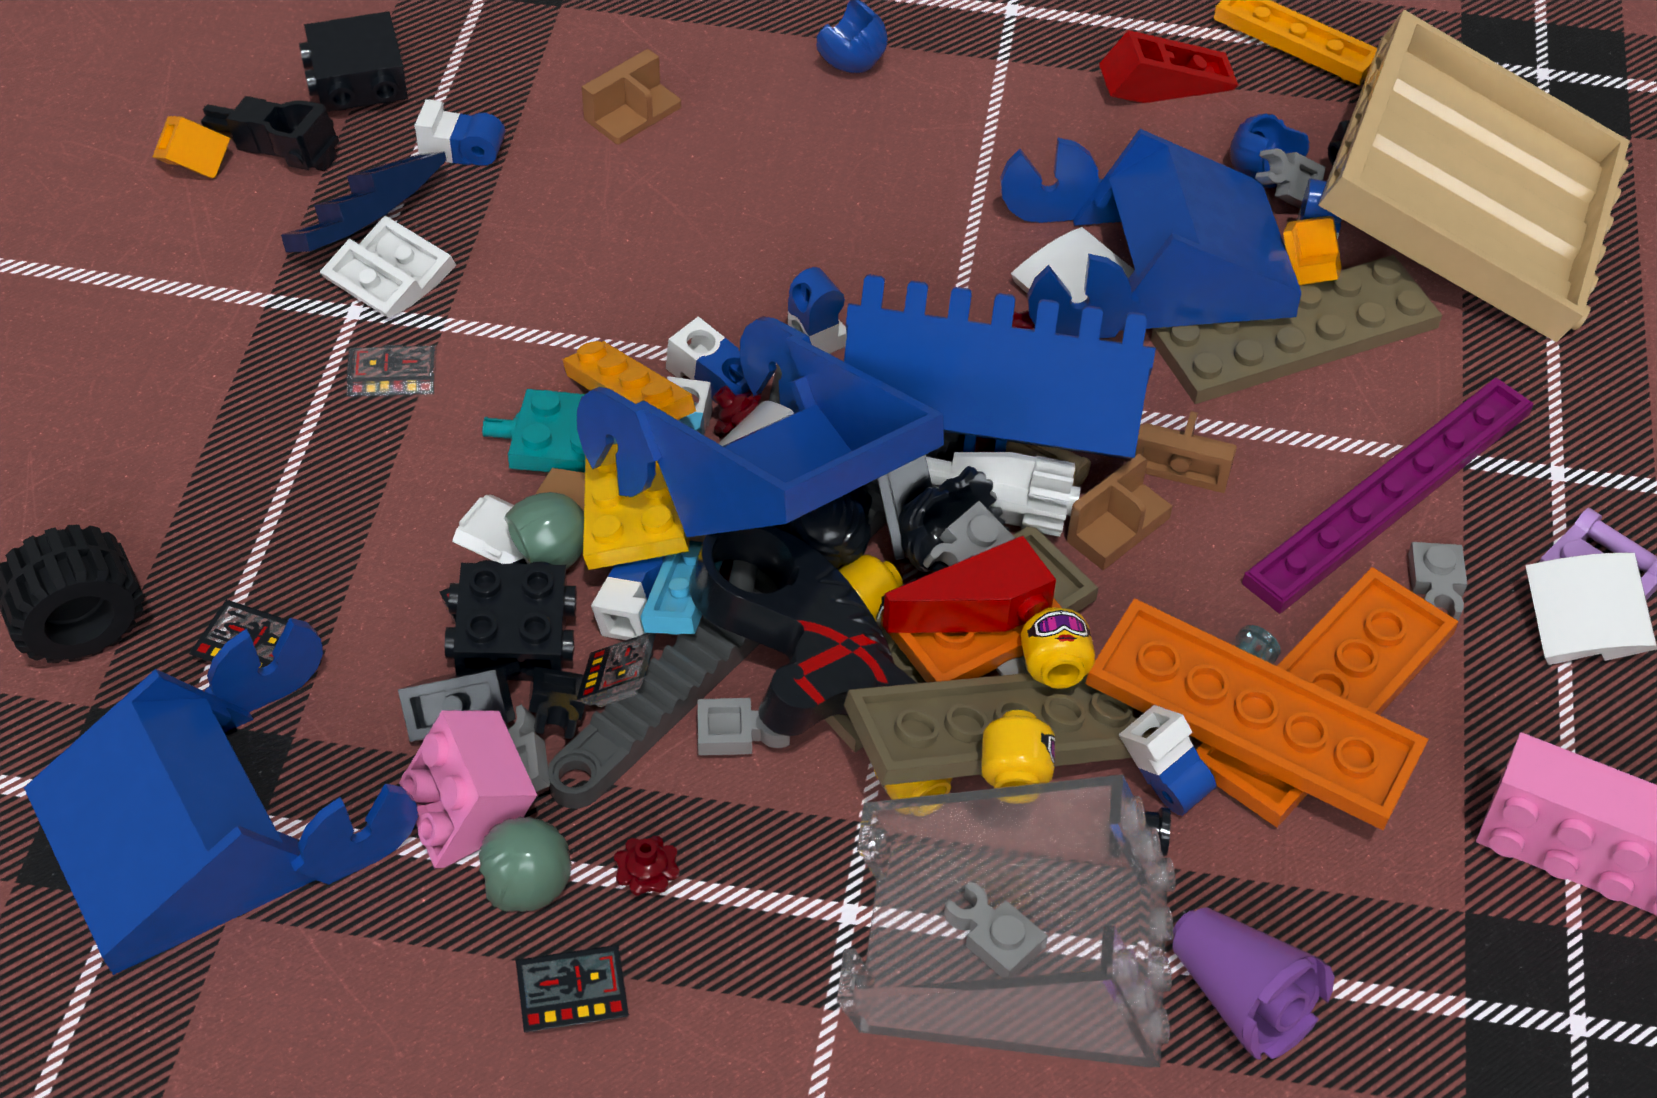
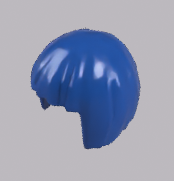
M850 0L842 20L834 28L826 24L817 34V51L826 62L836 69L849 73L866 72L877 63L886 50L887 32L880 16L864 2Z
M1258 114L1247 118L1238 126L1230 145V159L1234 170L1256 179V173L1270 171V164L1266 159L1260 157V151L1277 148L1284 151L1285 154L1297 152L1306 157L1310 141L1306 133L1285 126L1283 120L1278 119L1275 115ZM1277 184L1263 185V187L1274 188L1277 187Z

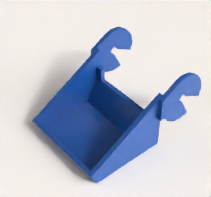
M1142 129L1137 131L1103 180L1098 178V167L1089 150L1076 141L1058 137L1054 164V176L1057 178V182L1054 185L1044 186L1041 184L1042 177L1021 149L1006 162L1000 176L1002 198L1010 212L1024 221L1037 223L1073 220L1075 226L1121 222L1135 268L1128 278L1123 268L1109 258L1088 253L1084 283L1085 295L1088 297L1081 303H1074L1071 301V292L1048 265L1034 278L1027 293L1028 313L1035 325L1039 301L1042 299L1053 300L1059 303L1055 332L1059 334L1078 336L1083 308L1085 306L1102 308L1103 318L1099 338H1112L1119 331H1124L1126 316L1129 312L1145 314L1147 316L1146 329L1297 316L1302 291L1263 184L1259 183L1256 179Z
M765 316L748 324L741 336L740 362L744 378L753 396H756L764 390L777 369V363L782 373L781 379H779L780 404L791 409L794 412L791 415L721 446L648 402L641 401L635 404L611 389L597 387L581 397L577 408V431L582 450L592 469L601 466L615 438L618 444L616 465L619 495L634 497L651 487L656 475V461H658L686 537L787 524L944 446L943 413L813 346L809 336L776 318Z
M289 618L272 652L273 661L263 668H259L261 662L247 629L243 630L226 642L213 658L207 674L209 687L204 691L155 669L24 787L101 956L113 975L315 880L329 885L376 863L397 850L412 833L418 819L417 803L412 795L402 786L386 783L365 818L367 822L366 827L356 834H353L354 829L341 797L316 814L304 828L300 841L278 832L225 735V732L254 720L250 714L251 711L291 694L302 687L316 672L323 656L322 640L317 631L307 622Z

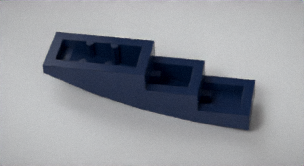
M445 152L417 154L348 175L351 194L315 204L319 223L281 234L285 251L310 252L350 236L383 217L416 192L447 161Z

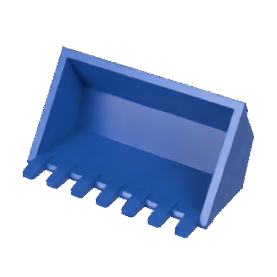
M871 274L866 275L864 278L861 305L848 303L844 362L943 413L944 432L965 435L963 452H975L977 437L996 440L994 452H1006L1008 441L1130 460L1135 458L1146 388L1153 368L1156 347L1143 346L1147 325V316L1145 314L1129 312L1127 314L1121 343L1099 339L1103 309L1095 306H1085L1083 308L1079 335L1073 336L1055 333L1059 303L1053 300L1042 299L1039 301L1035 330L1012 327L1016 298L1011 294H996L991 324L968 321L972 291L962 287H954L951 291L948 317L925 314L928 284L920 281H910L908 283L904 311L882 308L885 279L882 276Z

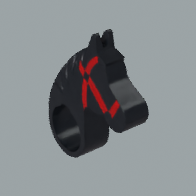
M774 526L706 535L689 580L690 595L697 609L715 625L782 652L790 660L788 665H784L775 671L759 706V718L770 730L780 735L796 736L830 716L848 715L844 707L848 690L917 684L915 680L894 664L891 651L879 625L856 590L839 570L816 549L793 534ZM724 560H740L756 565L770 575L779 590L764 594L742 590L729 583L719 573L714 563Z

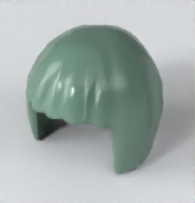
M554 492L539 493L526 497L516 503L505 515L504 519L508 525L510 537L529 563L541 561L552 565H566V569H568L581 556L583 552L584 511L572 498Z
M519 817L516 819H506L502 823L496 824L489 831V834L484 837L479 851L481 864L479 871L485 878L486 898L494 907L503 911H534L547 906L563 892L570 877L572 863L566 839L556 827L540 819Z

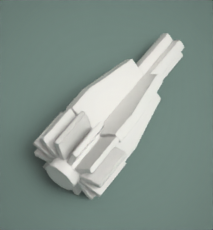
M954 452L952 462L926 457L932 486L939 487L947 479L959 476L967 466L984 472L987 477L986 479L993 481L992 491L997 496L996 501L991 506L1002 508L1003 514L1000 518L1006 520L1005 524L1021 526V529L1027 526L1035 527L1041 533L1060 537L1066 515L1071 516L1072 506L1080 496V487L1072 486L1075 463L1038 455L1033 457L1013 452Z

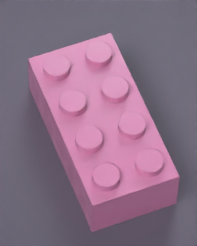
M1520 732L1492 797L1476 843L1491 848L1499 855L1516 858L1541 868L1556 878L1568 879L1598 891L1608 899L1623 901L1657 916V785Z

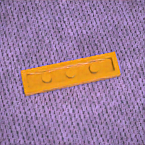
M1221 0L1215 8L1214 20L1359 86L1366 79L1377 48L1271 0Z
M604 341L586 343L577 349V353L562 359L567 376L590 391L597 387L611 389L635 404L646 401L677 420L696 412L691 393Z

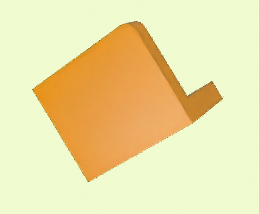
M168 116L152 157L167 164L180 165L208 178H214L230 138L182 116Z
M1324 216L1287 222L1283 231L1285 248L1299 285L1338 280L1342 266L1334 217Z

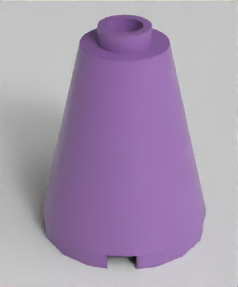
M1207 907L1185 913L1177 921L1173 929L1174 939L1172 947L1174 953L1245 1050L1256 1059L1261 1060V1053H1265L1271 1059H1274L1295 1047L1319 1020V1018L1311 1013L1319 997L1327 1003L1329 1002L1334 985L1333 972L1328 964L1312 954Z

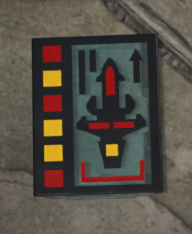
M619 945L516 960L524 1032L629 1016Z

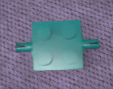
M526 389L521 410L513 420L485 416L482 435L483 437L511 439L508 452L509 469L550 472L552 468L585 473V454L582 450L577 431V408L581 397L585 394Z

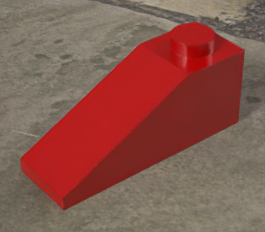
M1128 30L1099 63L1110 96L1139 103L1233 91L1238 86L1225 52Z
M1022 535L886 592L882 626L887 633L1006 632L1025 624L1035 614L1047 608H1052L1056 578Z

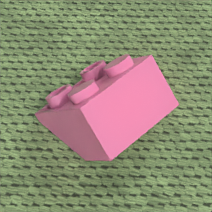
M441 711L399 782L400 786L409 792L417 803L418 819L416 825L418 827L419 839L426 847L434 868H445L479 850L484 837L489 834V831L496 824H500L506 819L524 817L537 797L534 786L500 711Z

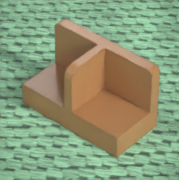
M649 49L642 51L582 86L584 120L615 144L625 142L681 108V99L660 84L659 56Z
M1190 412L1185 432L1149 423L1140 424L1135 456L1141 454L1148 460L1145 474L1225 494L1237 447L1231 443L1194 435L1198 412Z
M1137 454L1135 458L1125 463L1075 501L1072 506L1067 542L1103 571L1171 517L1173 506L1143 484L1148 460L1141 454Z

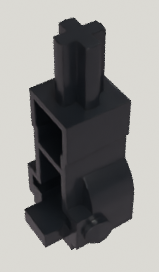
M245 96L235 109L209 104L203 108L205 116L201 120L202 126L231 133L237 150L282 157L286 159L288 167L308 171L311 167L316 168V170L326 171L338 157L335 146L339 142V138L336 136L333 128L334 123L329 117L324 104L300 100L279 104L268 102L265 99Z

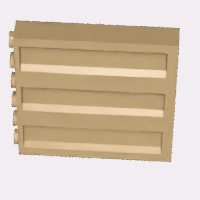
M1403 10L1380 40L1318 206L1553 341L1558 342L1570 329H1579L1589 315L1588 297L1598 282V276L1595 275L1596 267L1606 251V246L1602 245L1604 236L1613 224L1614 218L1610 214L1612 207L1621 194V189L1618 188L1619 179L1625 173L1629 163L1625 160L1629 140L1408 11Z

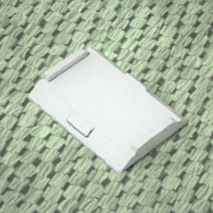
M494 495L480 497L460 520L452 542L501 564H510L523 558L527 564H530L513 543L508 525L504 519L506 513L514 505Z

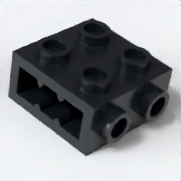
M390 11L304 24L307 42L299 43L304 69L312 68L305 70L309 96L318 95L320 104L325 105L327 112L343 111L349 108L386 104L392 101L408 99L404 67Z
M484 560L477 563H461L459 583H450L449 614H456L455 627H446L445 659H454L456 673L518 660L521 671L507 676V680L531 681L534 666L563 671V661L573 662L574 630H565L566 617H576L577 589L576 586H567L566 565H552L541 561L530 564H501L492 560Z

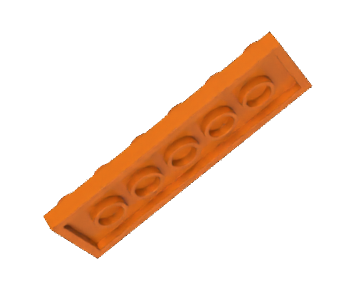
M1371 567L1277 666L1381 715L1454 635L1459 621L1374 567ZM1204 742L1196 749L1200 759L1213 774L1216 786L1276 828L1308 795V793Z
M1136 598L1133 599L1096 658L1092 669L1087 674L1085 682L1086 685L1143 713L1153 705L1180 713L1185 717L1192 730L1190 736L1381 830H1384L1429 740L1416 732Z

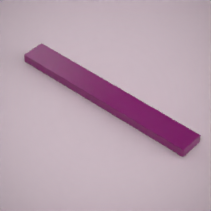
M1495 377L1245 572L1242 585L1281 614L1529 416L1534 403Z

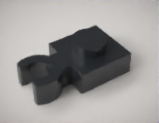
M534 666L530 682L528 711L537 713L534 723L536 733L543 734L545 725L555 724L565 730V738H573L577 721L582 720L586 697L576 700L584 675Z

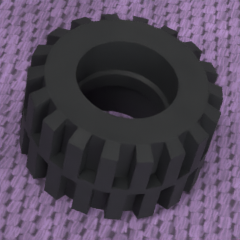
M67 525L62 530H57L54 527L44 530L45 534L38 537L32 535L23 540L24 545L20 548H12L5 555L7 561L0 563V612L11 640L21 653L27 652L28 657L36 661L46 658L47 663H59L66 659L69 662L79 661L84 656L90 654L94 656L102 653V649L109 645H116L122 640L121 636L124 633L131 632L136 626L134 619L141 617L143 612L141 604L144 601L143 593L121 543L117 542L116 537L110 532L102 533L100 528L94 526L81 529L80 525Z

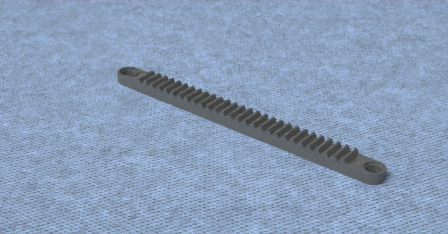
M944 432V446L925 454L926 457L952 461L954 452H961L963 450L965 435ZM878 478L863 485L864 490L872 497V505L868 515L871 537L887 523ZM758 567L753 593L764 594L778 591L779 589L770 575ZM703 616L695 634H679L673 647L670 645L665 646L659 660L656 658L650 660L645 677L634 680L630 687L627 684L623 685L619 697L616 700L612 697L609 698L602 713L595 711L590 724L554 756L548 766L551 797L558 804L574 809L587 807L595 802L697 705V699H703L760 643L728 632ZM641 671L637 672L635 677L640 676ZM575 769L583 770L591 776L586 784L576 788L568 787L560 781L565 773Z

